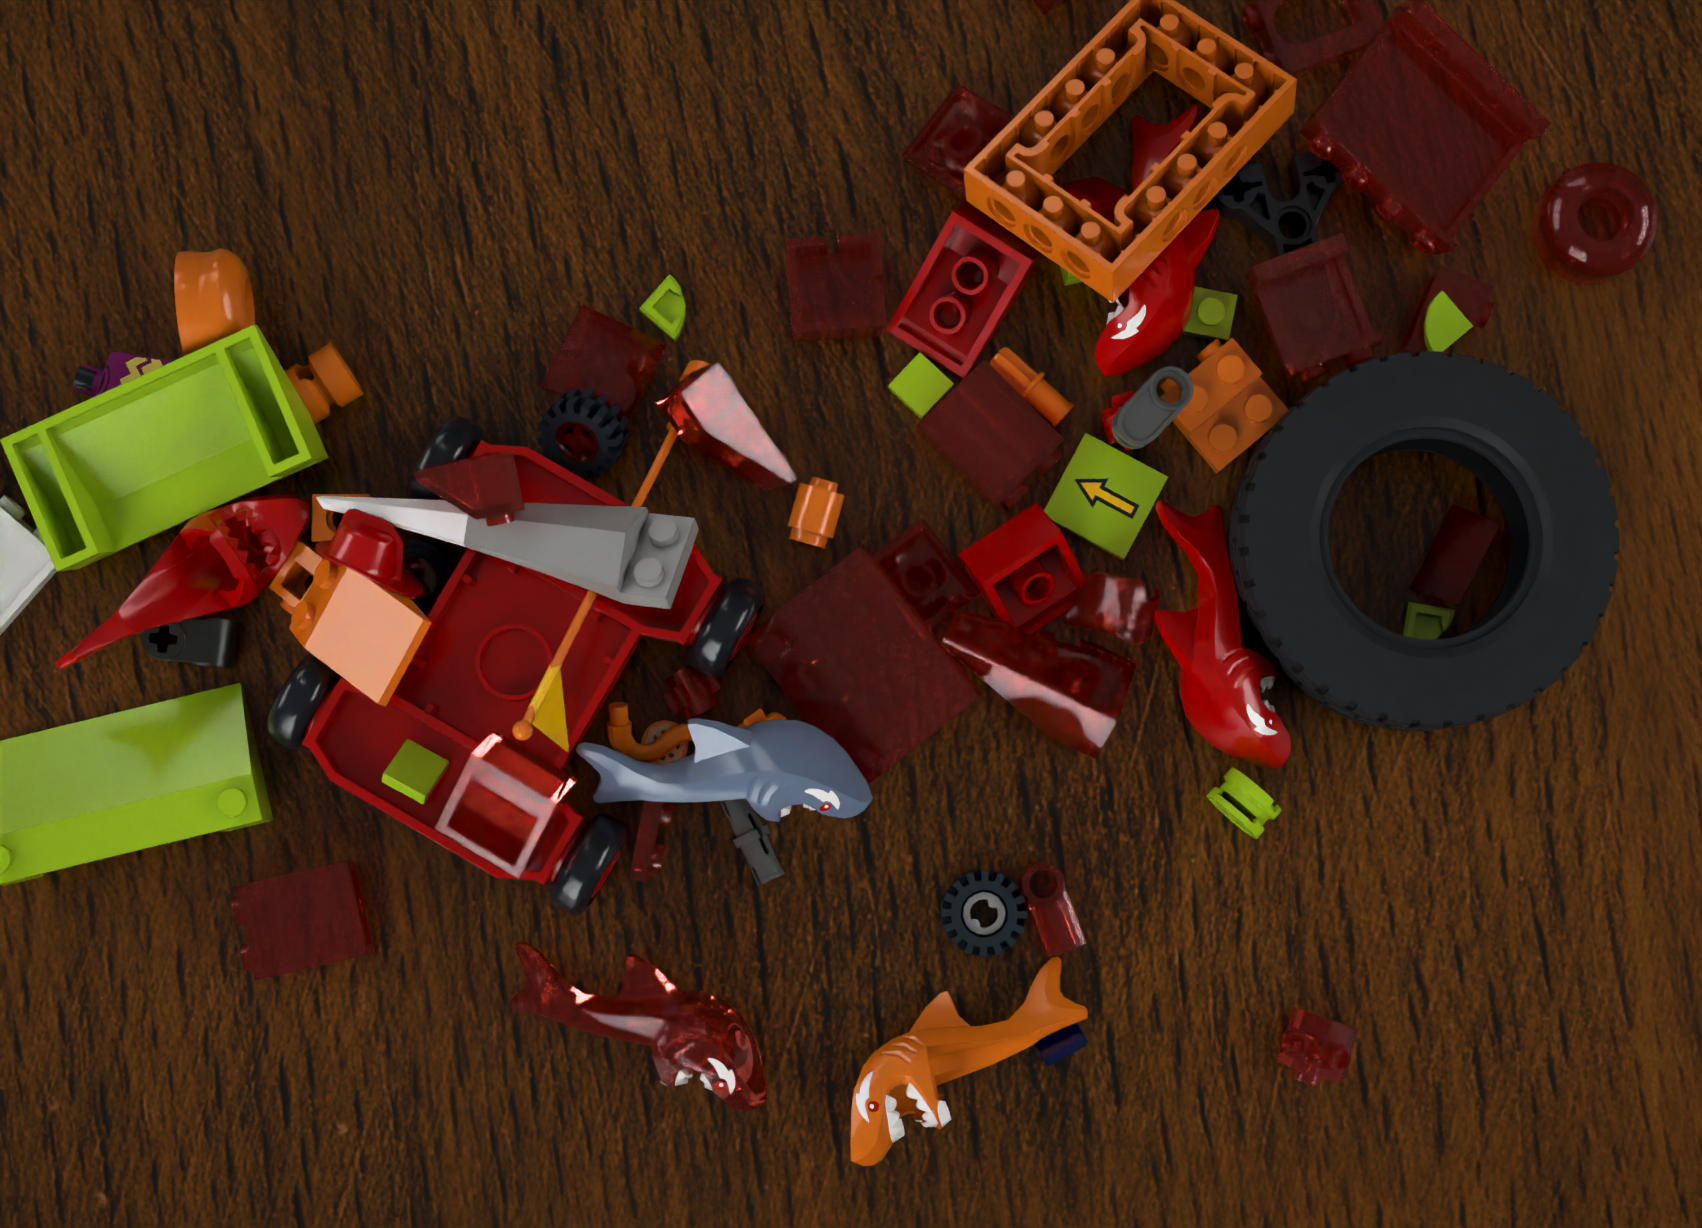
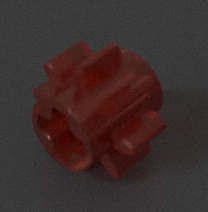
M690 665L665 679L670 691L662 694V697L673 716L683 712L688 721L709 712L719 705L714 694L721 691L722 688L716 677H707Z

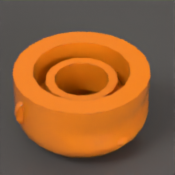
M223 248L207 252L188 250L177 253L174 267V293L178 331L184 356L255 324L254 299L246 266L236 254Z

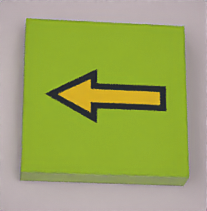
M1085 433L1043 511L1055 525L1124 560L1168 476Z

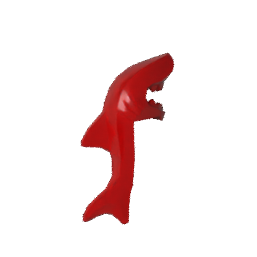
M293 494L266 495L239 500L200 513L198 517H194L183 527L129 597L102 624L56 661V667L60 670L67 668L119 640L145 630L240 607L259 597L272 583L282 566L291 556L298 542L303 540L311 523L309 503Z

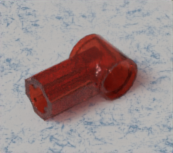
M1042 860L1031 861L1026 864L1019 873L1018 886L1026 900L1047 957L1069 952L1085 944L1086 940L1065 888L1064 876L1060 870L1049 862ZM1038 870H1047L1053 876L1051 890L1045 895L1038 896L1032 894L1029 888L1030 877Z

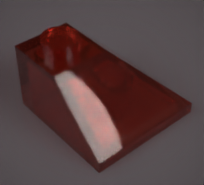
M510 450L411 470L413 479L472 518L476 520L485 518L487 527L516 521L514 512L525 510L513 452Z

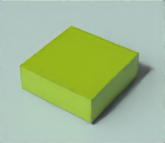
M919 352L888 385V389L922 420L954 386V383Z
M407 738L384 771L381 782L424 805L447 771L449 761Z

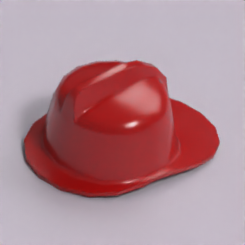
M355 508L349 509L343 515L332 540H324L316 545L315 550L323 558L349 568L392 592L411 597L421 596L424 592V586L421 581L403 567L404 543L400 533L392 523L382 517Z

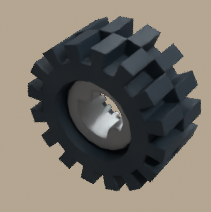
M989 870L971 871L957 878L946 890L941 903V923L948 938L962 951L979 957L999 955L1004 953L1003 951L1009 947L1014 946L1019 936L1023 934L1027 919L1026 901L1018 886L1004 875ZM982 899H986L988 906L997 910L996 920L993 924L986 927H980L979 920L971 919L970 917L972 905Z

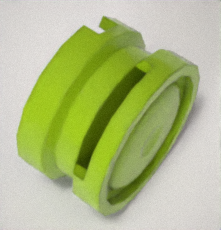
M1231 767L1223 776L1225 782L1221 787H1213L1206 797L1236 826L1254 839H1258L1265 831L1263 827L1268 819L1274 820L1282 809L1278 805L1274 807L1272 805L1274 800L1263 789L1239 770ZM1225 797H1227L1235 806L1228 802L1225 799ZM1245 815L1250 817L1253 821L1251 822Z

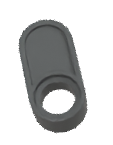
M1164 367L1151 375L1112 419L1111 428L1113 436L1119 444L1125 448L1139 449L1159 436L1192 398L1193 385L1187 373L1177 367ZM1167 378L1176 382L1180 390L1177 402L1166 403L1159 398L1156 387L1160 379Z

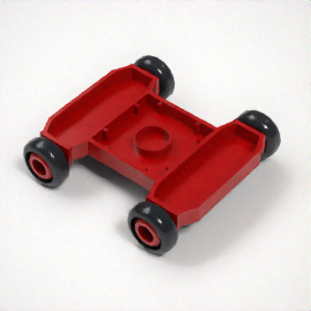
M464 416L451 417L439 426L416 461L406 488L408 499L629 506L529 447L490 445L486 443L482 427ZM694 544L671 609L624 604L597 594L560 668L569 745L568 754L532 724L533 732L527 740L521 741L516 739L512 729L516 722L523 719L588 589L467 548L429 612L427 618L432 624L386 707L374 702L329 666L309 653L300 661L282 686L268 715L266 730L275 743L286 749L297 750L303 746L309 748L329 780L494 877L535 880L542 885H548L553 882L550 889V898L553 904L569 914L579 915L591 905L611 874L626 845L628 830L623 822L606 813L594 816L587 824V818L579 814L556 787L574 756L578 744H581L643 637L678 643L685 648L691 645L688 654L691 667L707 677H718L729 668L751 633L763 609L765 593L759 585L743 577L730 581L724 588V580L713 573ZM407 738L449 761L447 771L424 805L381 782L384 771Z

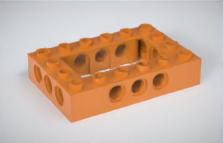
M1130 0L963 169L966 201L1114 303L1294 113L1297 79L1175 0ZM1155 71L1210 107L1211 112L1191 132L1186 130L1180 136V144L1161 164L1155 162L1151 166L1150 175L1129 197L1124 195L1117 202L1113 224L1092 210L1089 201L1084 198L1079 201L1054 184L1052 175Z

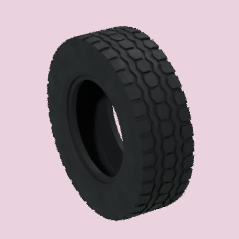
M1417 351L1415 354L1403 352L1385 355L1383 358H1374L1353 365L1352 368L1345 369L1328 378L1294 404L1265 435L1247 463L1246 470L1242 474L1235 493V501L1232 504L1229 521L1230 533H1228V555L1234 575L1240 613L1249 625L1247 629L1258 647L1261 646V649L1264 651L1263 655L1268 660L1274 661L1278 672L1280 671L1285 676L1284 679L1301 694L1305 693L1310 700L1329 711H1334L1339 716L1358 723L1362 722L1368 726L1399 731H1432L1488 720L1505 714L1511 709H1516L1535 698L1539 692H1544L1562 676V672L1567 671L1583 653V646L1589 644L1600 625V622H1598L1599 617L1604 616L1612 592H1609V586H1614L1618 560H1614V554L1619 553V528H1614V521L1618 520L1614 496L1609 497L1607 490L1611 488L1604 465L1598 466L1596 461L1599 457L1588 436L1583 438L1579 433L1582 428L1569 412L1565 411L1562 413L1558 409L1561 404L1543 389L1535 390L1533 388L1535 383L1516 372L1508 374L1503 366L1484 359L1478 362L1475 360L1476 357L1450 352L1448 355H1444L1441 351ZM1404 450L1424 451L1444 456L1472 472L1487 487L1496 500L1505 520L1508 533L1509 559L1507 572L1499 594L1491 607L1474 625L1457 636L1448 639L1426 640L1410 638L1391 632L1366 617L1350 601L1338 582L1329 554L1328 527L1334 501L1345 480L1360 463L1384 453Z

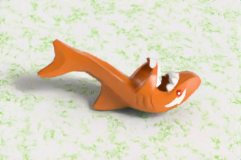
M1058 956L1053 957L1038 971L1024 1003L1008 1019L983 1026H970L958 1015L951 996L945 991L937 995L925 1007L909 1033L893 1038L874 1051L864 1064L853 1091L850 1139L851 1161L862 1166H872L882 1161L892 1144L905 1135L903 1122L900 1117L908 1113L914 1114V1120L921 1122L923 1127H936L938 1129L944 1127L951 1120V1116L946 1102L939 1100L937 1085L991 1066L1031 1047L1040 1039L1062 1028L1087 1019V1008L1065 998L1061 992L1062 959Z

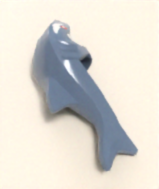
M700 718L689 719L688 728L695 745L694 754L665 765L637 761L598 744L584 742L578 744L576 752L600 774V782L592 794L594 801L597 803L637 800L652 802H709L747 799L751 807L765 820L780 822L781 817L790 814L791 805L803 804L804 808H809L810 811L817 810L821 815L849 818L865 811L873 799L866 779L837 741L817 727L798 720H769L739 728L718 721Z

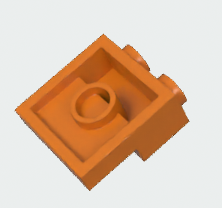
M1217 338L1196 356L1201 364L1188 374L1193 385L1192 398L1185 408L1172 420L1216 474L1268 432L1288 411L1287 407L1260 377L1263 374L1233 338L1224 345ZM1167 379L1160 385L1165 392L1160 399L1166 403H1175L1179 399L1180 390L1176 382Z

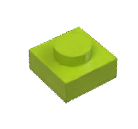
M1195 286L1190 319L1182 334L1212 341L1218 338L1222 343L1229 341L1238 295Z

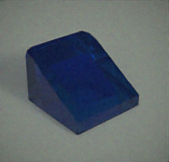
M1075 1023L1040 1039L1034 1046L1042 1061L1050 1066L1087 1046L1088 1040L1078 1023Z

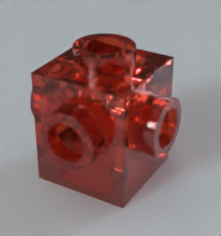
M1294 1007L1287 1030L1281 1038L1280 1051L1276 1062L1294 1068L1291 1078L1319 1087L1321 1079L1341 1084L1344 1072L1351 1061V1050L1358 1029Z

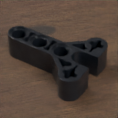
M1320 149L1296 154L1292 157L1287 165L1293 190V199L1290 201L1276 200L1270 194L1262 162L1244 165L1210 201L1212 208L1218 209L1221 217L1236 219L1267 244L1286 329L1289 336L1301 344H1312L1319 341L1332 327L1335 320V310L1315 227L1328 199L1340 190L1349 175L1347 158L1335 149ZM1320 166H1323L1325 173H1333L1334 176L1329 183H1327L1325 176H1316L1315 173ZM1229 185H1232L1235 192H1243L1238 202H1235L1233 195H1224ZM1287 219L1294 221L1299 226L1300 237L1289 239L1283 236L1279 230L1278 222ZM1294 264L1305 266L1310 273V283L1298 284L1294 282L1289 275V266ZM1304 309L1315 311L1321 319L1320 328L1317 330L1305 328L1299 319L1300 311Z

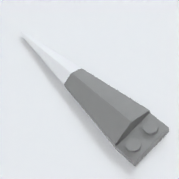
M343 496L316 497L323 509L345 514L347 510L355 508L382 517L392 523L394 527L460 545L533 569L624 604L671 609L699 531L695 518L649 513L647 507Z

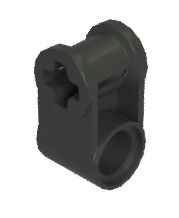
M195 618L178 621L143 631L141 637L142 646L147 654L159 660L192 663L191 665L234 668L238 621L214 618ZM167 627H169V633L177 635V643L168 645L167 652L165 653V646L157 644L158 635L166 634Z

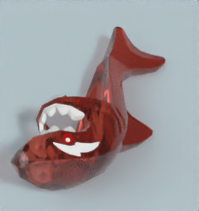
M517 942L515 945V950L523 965L527 979L523 989L511 999L510 1005L513 1010L554 1019L566 1026L599 1036L650 1045L655 1066L662 1079L659 1082L670 1089L677 1085L687 1084L688 1078L693 1077L692 1070L702 1072L700 1080L704 1082V1087L712 1090L734 1109L742 1111L755 1110L767 1103V1081L757 1041L753 1031L740 1012L727 1001L706 992L680 989L654 965L636 954H627L624 985L618 995H588L566 982L539 950L526 942Z

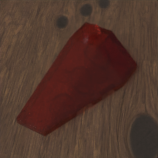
M957 609L941 642L945 649L1052 739L1094 759L1118 722L1137 666L1136 662L1093 642L1081 639L1077 645L1055 641L1054 633L1040 629L1036 636L1015 631V628L1009 622Z

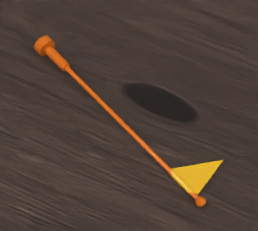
M693 360L687 364L680 378V384L685 391L666 426L669 432L631 507H642L677 436L684 434L701 399H710L714 396L722 378L719 371L711 364L700 360ZM588 590L523 719L516 722L513 726L512 732L516 739L521 741L529 739L533 732L532 724L569 754L560 668L598 593Z

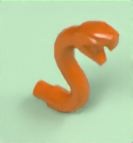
M625 702L609 704L610 721L607 722V732L610 744L615 751L637 761H655L667 755L680 743L693 741L688 723H681L669 728L652 743L639 744L632 735V722L628 717V704Z

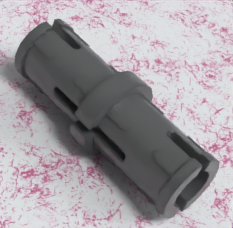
M747 799L719 801L736 836V839L733 840L736 849L741 847L757 886L785 874L767 836L770 834L768 826L762 825L756 811L751 807Z

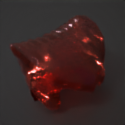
M1099 568L1091 570L1080 592L1074 599L1071 608L1065 612L1062 622L1066 626L1093 629L1112 634L1131 645L1143 644L1150 639L1155 623L1154 611L1158 609L1160 603V590L1155 587L1153 596L1146 599V582L1144 580L1118 577L1100 572Z

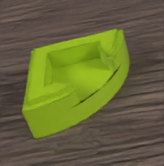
M669 274L642 304L639 310L673 341H676L686 321V302L679 284Z
M1443 290L1434 297L1426 311L1424 340L1428 351L1443 352L1473 327Z
M1407 602L1402 635L1416 639L1436 640L1450 626L1455 610Z

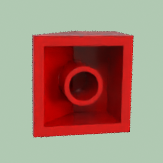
M1037 503L958 553L975 587L1014 645L1093 594L1061 530Z

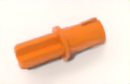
M1003 347L991 359L989 363L990 369L1020 395L1018 400L1022 402L1025 399L1040 414L1047 418L1054 427L1075 406L1043 378L1046 375L1043 371L1038 374L1009 347Z

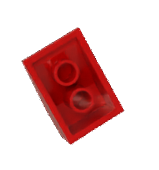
M966 202L952 211L886 330L965 379L1023 291L1043 254Z

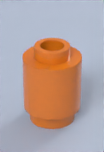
M811 476L809 485L799 483L788 526L792 527L789 539L825 549L828 538L833 539L845 495L836 493L837 483Z

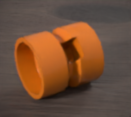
M331 342L308 355V365L301 366L296 363L284 370L310 413L314 425L330 415V406L335 404L342 408L364 394L355 376Z

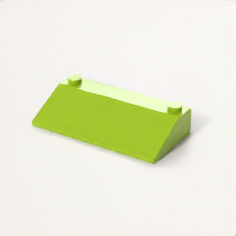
M255 324L0 439L56 572L85 567L193 519L202 512L222 506L329 458L310 413L260 328Z
M243 683L232 684L0 741V887L43 877V874L217 831H232L274 820Z

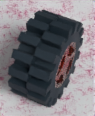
M579 387L572 389L568 394L567 392L563 393L544 414L537 431L542 433L537 440L538 445H547L542 452L544 457L550 458L553 456L556 459V464L568 468L567 470L574 474L580 472V477L584 480H589L592 475L597 479L602 477L605 472L608 473L628 446L626 442L630 438V430L624 428L629 421L626 415L622 417L617 416L618 412L622 409L617 402L611 407L606 404L610 396L602 392L597 399L594 397L595 389L586 388L581 394ZM585 430H587L590 433V438L586 436L587 432Z

